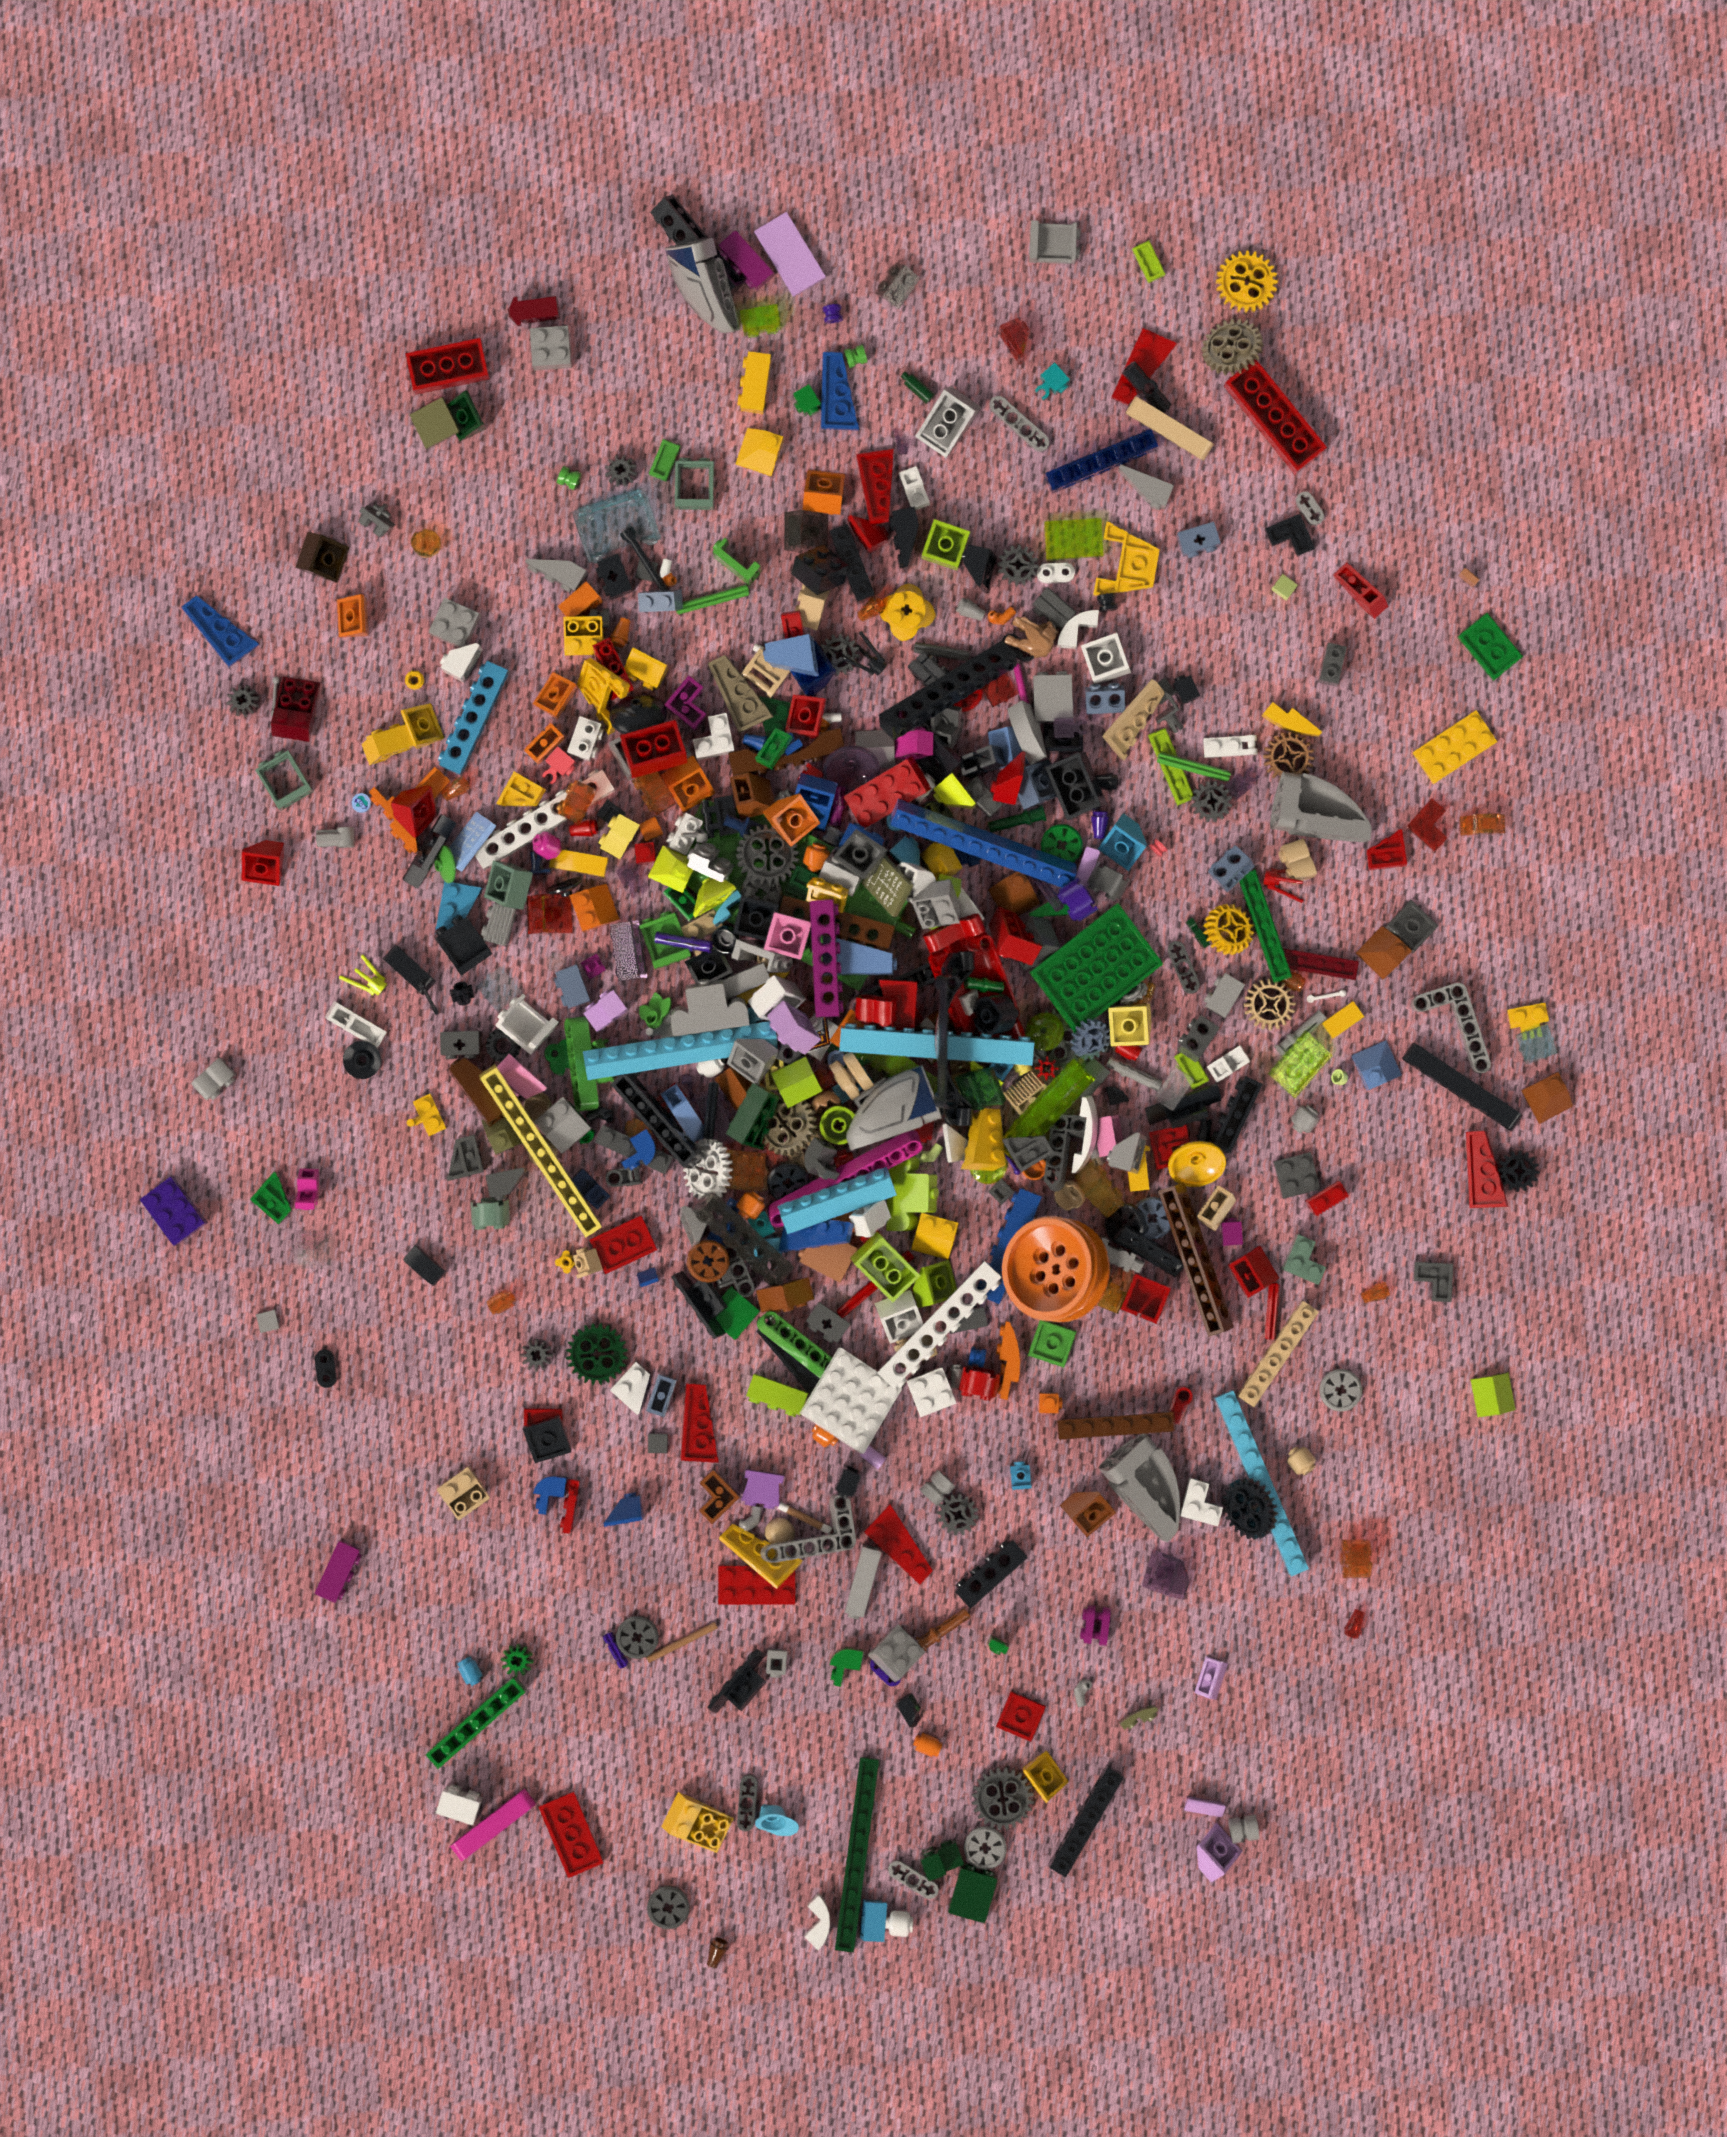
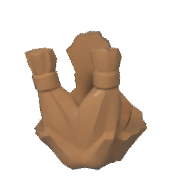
M1016 616L1013 620V625L1018 627L1019 632H1024L1027 638L1019 640L1008 635L1005 643L1030 653L1034 658L1047 657L1048 653L1052 651L1054 641L1059 633L1052 622L1049 621L1038 625L1027 617Z

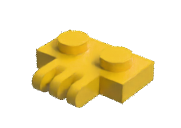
M1546 1003L1507 1010L1510 1029L1520 1027L1522 1040L1527 1039V1031H1529L1530 1039L1534 1038L1533 1030H1536L1537 1037L1542 1036L1540 1023L1549 1021Z

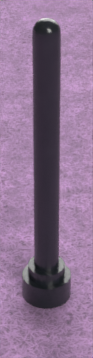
M631 526L621 532V538L623 541L630 543L659 590H668L636 540L637 536L635 535L636 531Z

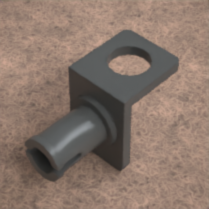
M1165 688L1164 693L1173 706L1156 716L1155 719L1157 724L1166 720L1173 733H1177V727L1179 730H1182L1184 725L1175 715L1179 710L1178 704L1167 688Z
M781 1044L776 1058L783 1061L784 1065L787 1066L805 1056L801 1055L799 1051L795 1052L788 1044ZM786 1048H790L789 1053L785 1058L783 1056V1051ZM807 1058L810 1067L812 1068L814 1060Z

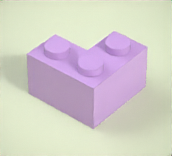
M609 989L599 996L601 999L598 1000V1003L592 1002L585 1008L586 1012L583 1013L597 1033L629 1011L614 990L611 992Z

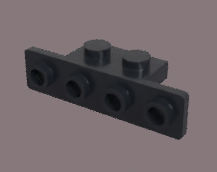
M440 814L403 876V881L415 888L420 887L436 860L438 851L446 843L455 828L456 822Z
M1213 1084L1146 1107L1145 1112L1150 1125L1168 1119L1172 1129L1209 1117L1205 1106L1219 1102L1222 1098L1218 1085Z
M683 1271L672 1275L671 1278L675 1286L680 1289L686 1302L691 1305L698 1319L707 1328V1332L714 1339L726 1334L716 1317L728 1306L712 1283L697 1281L693 1285Z
M758 1649L751 1652L743 1666L737 1668L735 1675L723 1685L720 1693L711 1699L707 1708L714 1713H718L729 1700L742 1711L767 1682L754 1670L766 1654Z

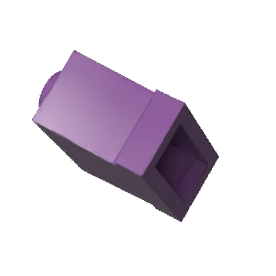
M746 1469L745 1478H748L741 1501H745V1505L756 1506V1503L764 1504V1508L775 1509V1506L779 1507V1483L783 1484L784 1475Z

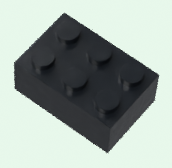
M1078 752L1045 767L1067 821L1074 820L1108 805L1086 752Z

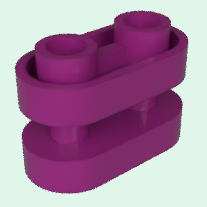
M1088 1605L1087 1609L1083 1608L1082 1620L1086 1621L1085 1628L1081 1627L1080 1639H1083L1084 1644H1091L1092 1639H1099L1098 1645L1107 1646L1111 1608L1103 1607L1102 1612H1095L1096 1606ZM1094 1619L1101 1620L1100 1632L1093 1631Z

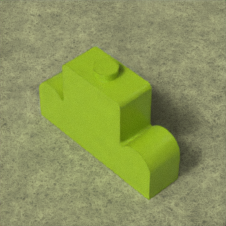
M915 1155L888 1169L897 1195L887 1199V1207L891 1218L886 1222V1231H913L918 1226V1218L915 1212L935 1213L937 1211V1198L939 1196L937 1175L916 1174L920 1164Z

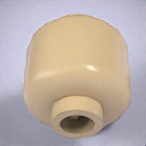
M1295 1447L1288 1453L1290 1457L1287 1463L1297 1475L1303 1474L1305 1476L1316 1467L1314 1465L1316 1458L1308 1448L1301 1447L1299 1449Z

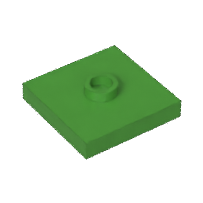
M1039 1320L1028 1356L1064 1368L1077 1331L1048 1321Z

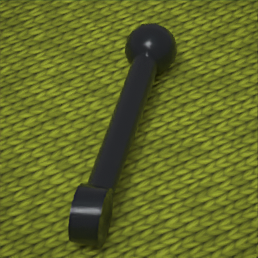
M419 982L418 987L423 990L434 1014L438 1015L439 1012L425 988L426 984Z

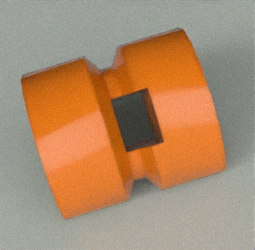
M1043 1159L1022 1171V1174L1029 1180L1041 1179L1045 1174L1046 1162Z

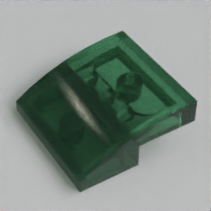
M993 1067L973 1070L955 1077L961 1095L971 1104L973 1110H984L986 1106L1001 1105L1006 1101Z

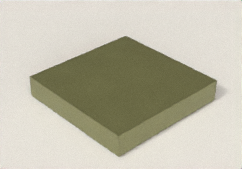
M443 397L410 414V418L426 449L460 432Z

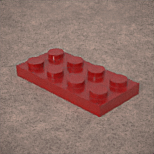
M749 1565L718 1566V1605H795V1571L776 1589Z
M575 1791L538 1806L568 1878L604 1864Z

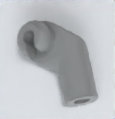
M753 1506L751 1516L747 1519H741L739 1527L749 1531L757 1526L760 1522L762 1507Z

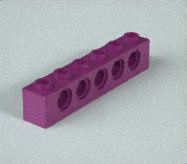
M834 900L810 901L816 1017L840 1016V1012L844 1010L843 1000H839V993H842L843 990L842 981H838V973H841V962L837 961V954H840V942H836V935L839 934V923H835V915H838V903L834 904ZM823 914H827L830 917V922L827 925L820 923V917ZM825 933L831 936V942L827 945L821 942V936ZM824 953H830L832 956V961L829 964H825L822 961ZM826 972H830L833 975L831 983L823 981V975ZM828 991L834 994V1000L831 1003H827L824 1000V994Z

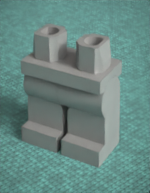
M1100 1234L1099 1237L1105 1245L1110 1263L1121 1267L1126 1272H1129L1131 1269L1140 1273L1144 1262L1136 1258L1137 1255L1130 1250L1127 1252L1124 1248H1115L1109 1245V1239Z

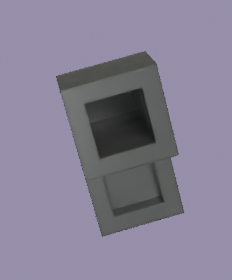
M816 1137L812 1139L805 1153V1168L808 1173L818 1175L825 1180L828 1178L836 1180L839 1173L830 1165V1162L837 1150L828 1141Z

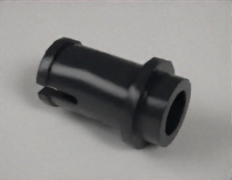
M1207 1118L1201 1120L1199 1133L1196 1134L1197 1141L1208 1142L1211 1139L1209 1136L1213 1120H1207Z

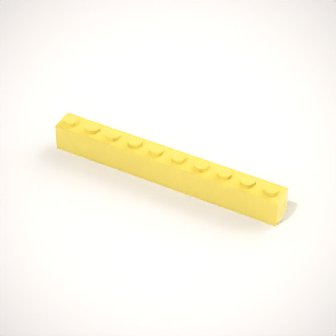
M494 1065L479 1075L481 1081L584 1236L587 1237L602 1227L601 1223L497 1066Z

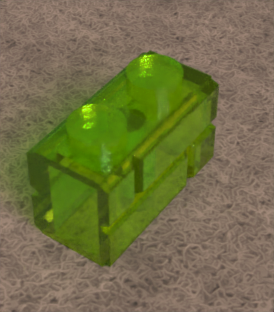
M777 304L740 310L744 336L748 335V338L760 336L759 333L767 332L768 335L776 334L781 329Z

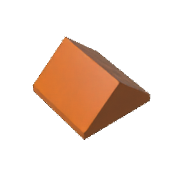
M359 594L337 599L339 638L369 636L367 598L365 595Z
M552 672L534 700L533 705L558 720L578 687L574 682Z

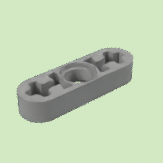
M894 1860L889 1864L888 1872L891 1877L927 1899H933L937 1896L939 1890L936 1882L933 1880L928 1882L925 1875L900 1860ZM899 1864L901 1871L905 1872L906 1869L910 1871L906 1873L905 1878L903 1880L901 1879L903 1874H901L900 1872L894 1874V1869L892 1868V1866H897ZM911 1874H916L919 1877V1881L915 1885L908 1882V1877ZM922 1879L926 1880L924 1885L927 1887L933 1885L934 1893L926 1894V1889L922 1886L921 1890L917 1889L921 1885Z

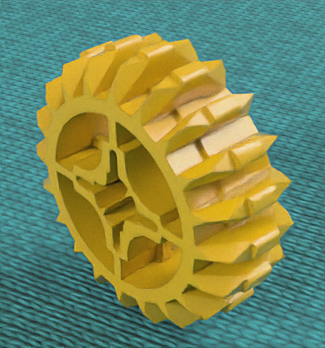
M1228 904L1218 905L1205 918L1207 922L1203 927L1207 930L1203 934L1208 935L1206 941L1212 942V948L1217 947L1216 952L1222 951L1223 955L1241 953L1253 940L1251 936L1254 932L1250 929L1254 925L1249 924L1251 918L1245 916L1247 911L1241 912V907L1235 908L1234 904L1229 906ZM1221 917L1220 927L1218 928V922Z

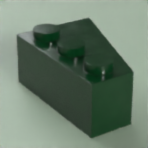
M752 1083L726 1134L743 1145L764 1150L765 1145L762 1142L764 1135L769 1133L767 1125L769 1119L774 1116L779 1096L764 1086Z

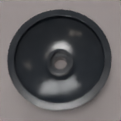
M648 694L627 696L618 701L610 711L611 725L622 734L662 724L667 718V709L664 702Z

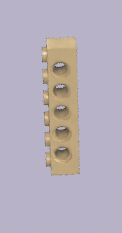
M1304 1301L1299 1302L1236 1396L1252 1407H1255L1319 1311Z

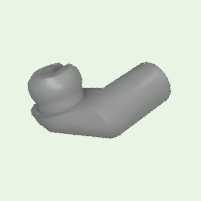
M1082 1679L1074 1688L1077 1707L1087 1705L1084 1695L1092 1688L1090 1680Z

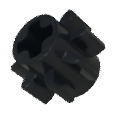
M458 982L453 986L454 989H450L452 1002H457L461 1006L469 1004L471 998L475 997L472 985H467L466 982Z

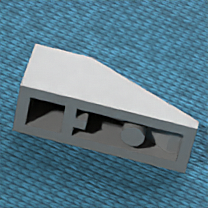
M1120 464L1118 472L1146 503L1150 504L1149 507L1155 510L1165 509L1174 485Z

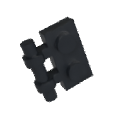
M733 795L714 798L715 806L711 807L709 800L701 801L702 809L700 810L705 822L703 827L708 839L715 838V830H719L721 837L739 834L738 830L723 825L727 814L737 818ZM712 813H716L718 823H712Z

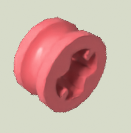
M1157 839L1154 840V844L1149 845L1159 857L1163 856V852L1168 851Z

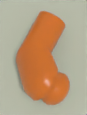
M1011 606L1004 613L992 610L988 613V620L992 624L1004 625L1016 614V611Z

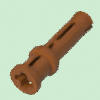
M963 1608L937 1627H930L927 1633L921 1637L917 1636L916 1640L927 1651V1648L936 1642H941L940 1640H942L943 1636L970 1619L971 1616Z

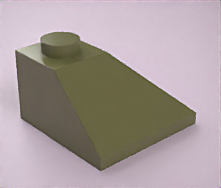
M506 1117L490 1128L484 1120H481L495 1155H499L523 1143Z

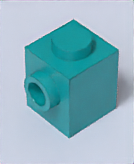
M765 1211L761 1212L756 1219H748L758 1240L775 1232Z

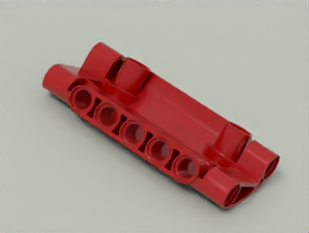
M979 913L960 918V923L936 927L923 935L930 953L928 961L935 979L941 974L942 965L949 953L974 951L975 969H973L969 977L979 979L985 977L988 980L1003 982L1004 990L1002 994H1006L1012 1000L1020 1016V1009L1016 1003L994 941L985 932V927ZM963 982L952 999L948 1013L953 1021L956 1034L961 1035V1032H971L972 1036H980L981 1032L978 1031L973 1021L975 1012L970 1016L966 1015L959 1000L961 996L972 990L965 989ZM977 990L979 996L978 999L985 996L998 994L993 992L981 993L979 990ZM1016 1018L1015 1024L1010 1031L992 1034V1037L999 1038V1035H1010L1011 1039H1019V1036H1025L1020 1019Z

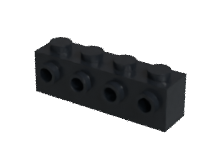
M1244 1076L1243 1079H1238L1234 1088L1237 1089L1235 1096H1230L1226 1104L1229 1107L1227 1113H1222L1218 1121L1221 1124L1219 1130H1214L1210 1139L1212 1144H1215L1227 1154L1231 1153L1263 1085L1247 1076Z

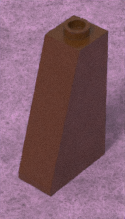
M466 1058L462 1060L457 1059L451 1063L449 1068L450 1075L490 1128L503 1119L505 1115L479 1077L483 1071Z

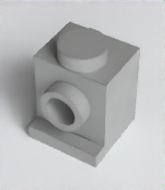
M768 1648L766 1674H770V1677L781 1678L782 1675L786 1674L787 1650ZM777 1659L781 1664L774 1666L773 1661Z

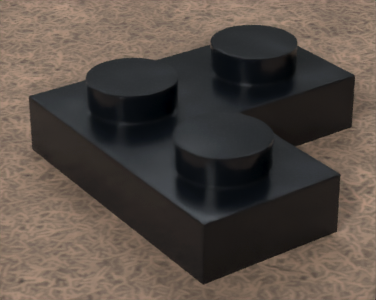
M1301 514L1264 529L1272 547L1290 540L1297 557L1315 550Z

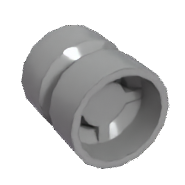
M939 1470L930 1477L931 1482H926L919 1489L936 1506L943 1501L944 1494H950L956 1487Z
M1255 1814L1244 1816L1242 1820L1239 1817L1228 1819L1233 1844L1241 1843L1244 1839L1248 1841L1260 1839Z

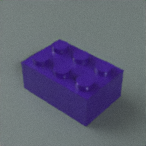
M169 1177L139 1199L173 1246L179 1245L208 1223L175 1177Z

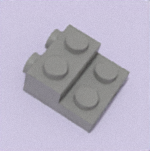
M697 843L687 856L689 860L687 867L720 882H723L731 874L735 865L726 858H719L720 850L716 849L711 843H702L701 845Z

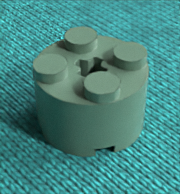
M481 1198L479 1203H476V1199L470 1201L471 1222L475 1230L486 1229V1226H494V1229H503L510 1223L508 1198L504 1201H495V1198Z

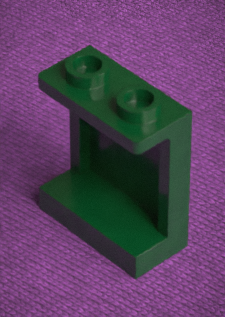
M970 1864L960 1866L953 1895L947 1909L948 1913L985 1924L998 1877L994 1875L995 1872L990 1870L978 1871L976 1867Z

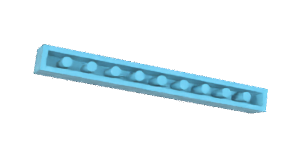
M767 1021L741 1027L583 1051L587 1079L593 1080L728 1058L736 1039H764L778 1049L776 1031L771 1028V1022Z
M845 1023V1026H841L839 1051L936 1058L935 1033L932 1029H922V1032H917L915 1028L904 1027L903 1030H895L893 1026L877 1029L876 1025L857 1027V1024ZM948 1030L947 1059L1031 1066L1033 1064L1034 1040H1030L1028 1036H1019V1039H1011L1010 1035H999V1038L980 1033V1036H972L971 1032H961V1035H958Z
M1229 1390L1215 1396L1214 1399L1248 1479L1253 1478L1254 1482L1259 1480L1260 1487L1265 1485V1491H1271L1269 1497L1275 1498L1272 1504L1277 1505L1274 1511L1278 1515L1274 1518L1278 1521L1274 1523L1275 1528L1271 1530V1533L1288 1574L1294 1576L1308 1570V1565L1234 1391Z

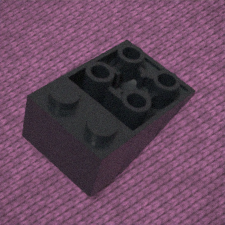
M915 506L892 511V517H889L891 532L895 531L896 534L893 536L895 550L900 552L897 555L899 568H903L904 573L908 571L919 529Z

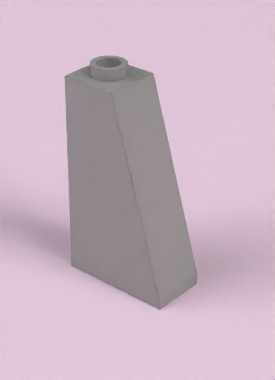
M862 1545L845 1608V1613H848L847 1617L858 1620L859 1617H864L881 1556L880 1548Z

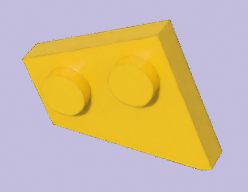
M514 771L496 804L500 806H537L546 789Z

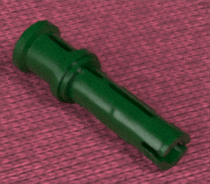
M1043 805L1031 810L1025 809L1022 811L1023 813L988 822L990 832L994 833L1024 824L1030 826L1032 823L1042 820L1044 822L1047 821Z

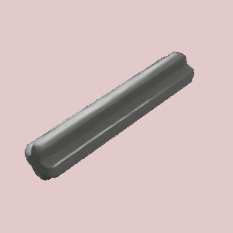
M919 642L914 644V653L921 654L925 652L927 655L932 654L937 657L966 662L970 657V652L966 650Z

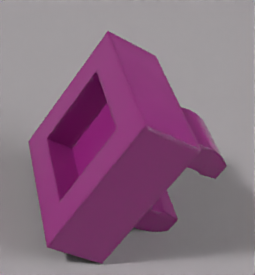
M597 953L580 963L589 980L606 971Z

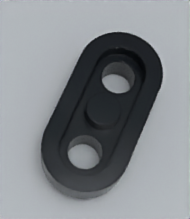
M320 1350L315 1355L317 1382L321 1387L329 1388L335 1385L337 1381L335 1357L330 1350ZM322 1356L327 1357L328 1360L326 1363H323L321 1361ZM324 1375H328L330 1377V1380L328 1382H325L323 1380Z

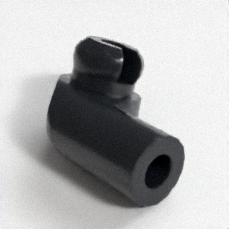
M603 1106L586 1114L589 1122L600 1118L610 1123L615 1119L614 1112Z

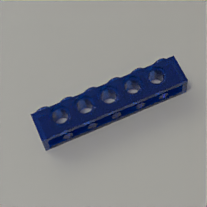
M1149 429L1046 472L1044 478L1051 494H1054L1120 466V464H1126L1157 451L1159 446L1152 429Z

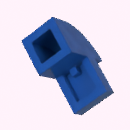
M646 1129L630 1139L638 1153L621 1162L625 1169H635L641 1165L639 1162L641 1160L647 1166L654 1159L656 1145Z
M548 1476L538 1482L533 1491V1494L541 1495L536 1500L535 1509H539L538 1514H547L549 1496L565 1497L567 1477Z

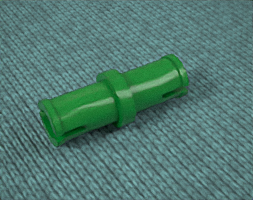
M969 976L964 980L965 989L979 990L981 993L993 992L1002 994L1004 990V985L1001 981Z

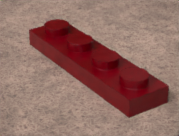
M1283 948L1290 970L1356 980L1359 961Z

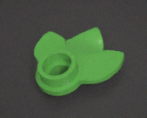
M654 993L648 1006L642 1005L639 1007L640 1018L645 1020L648 1027L656 1029L662 1024L663 1018L671 1009V998L663 999L658 993Z

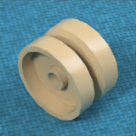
M848 1052L843 1056V1060L848 1066L846 1069H844L839 1061H835L829 1067L834 1073V1078L841 1089L846 1091L850 1099L853 1100L860 1095V1091L855 1085L857 1082L866 1091L873 1087L874 1084L854 1054Z

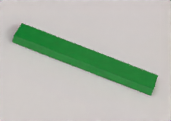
M1256 869L1251 870L1239 881L1273 983L1292 978V974Z

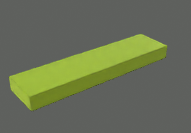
M1166 728L1148 735L1156 757L1161 752L1177 756ZM1160 764L1176 805L1191 801L1190 797H1193L1194 794L1184 770Z

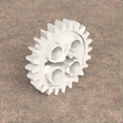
M699 1140L695 1144L705 1156L692 1169H683L684 1172H687V1175L683 1178L688 1179L686 1186H690L689 1193H693V1197H698V1200L704 1201L717 1200V1197H722V1192H727L725 1186H730L728 1179H732V1176L729 1175V1172L733 1171L729 1167L732 1161L728 1160L730 1153H725L727 1147H722L723 1143L718 1142V1140Z

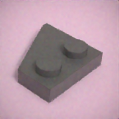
M475 1135L455 1140L447 1181L484 1172Z
M1044 1135L1002 1139L1020 1172L1054 1153Z

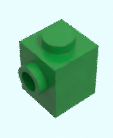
M810 384L793 393V398L796 401L794 406L799 414L802 412L804 416L809 414L811 417L820 411L821 403Z

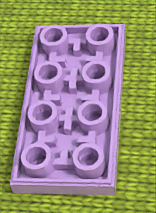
M787 212L754 231V234L793 297L826 278Z

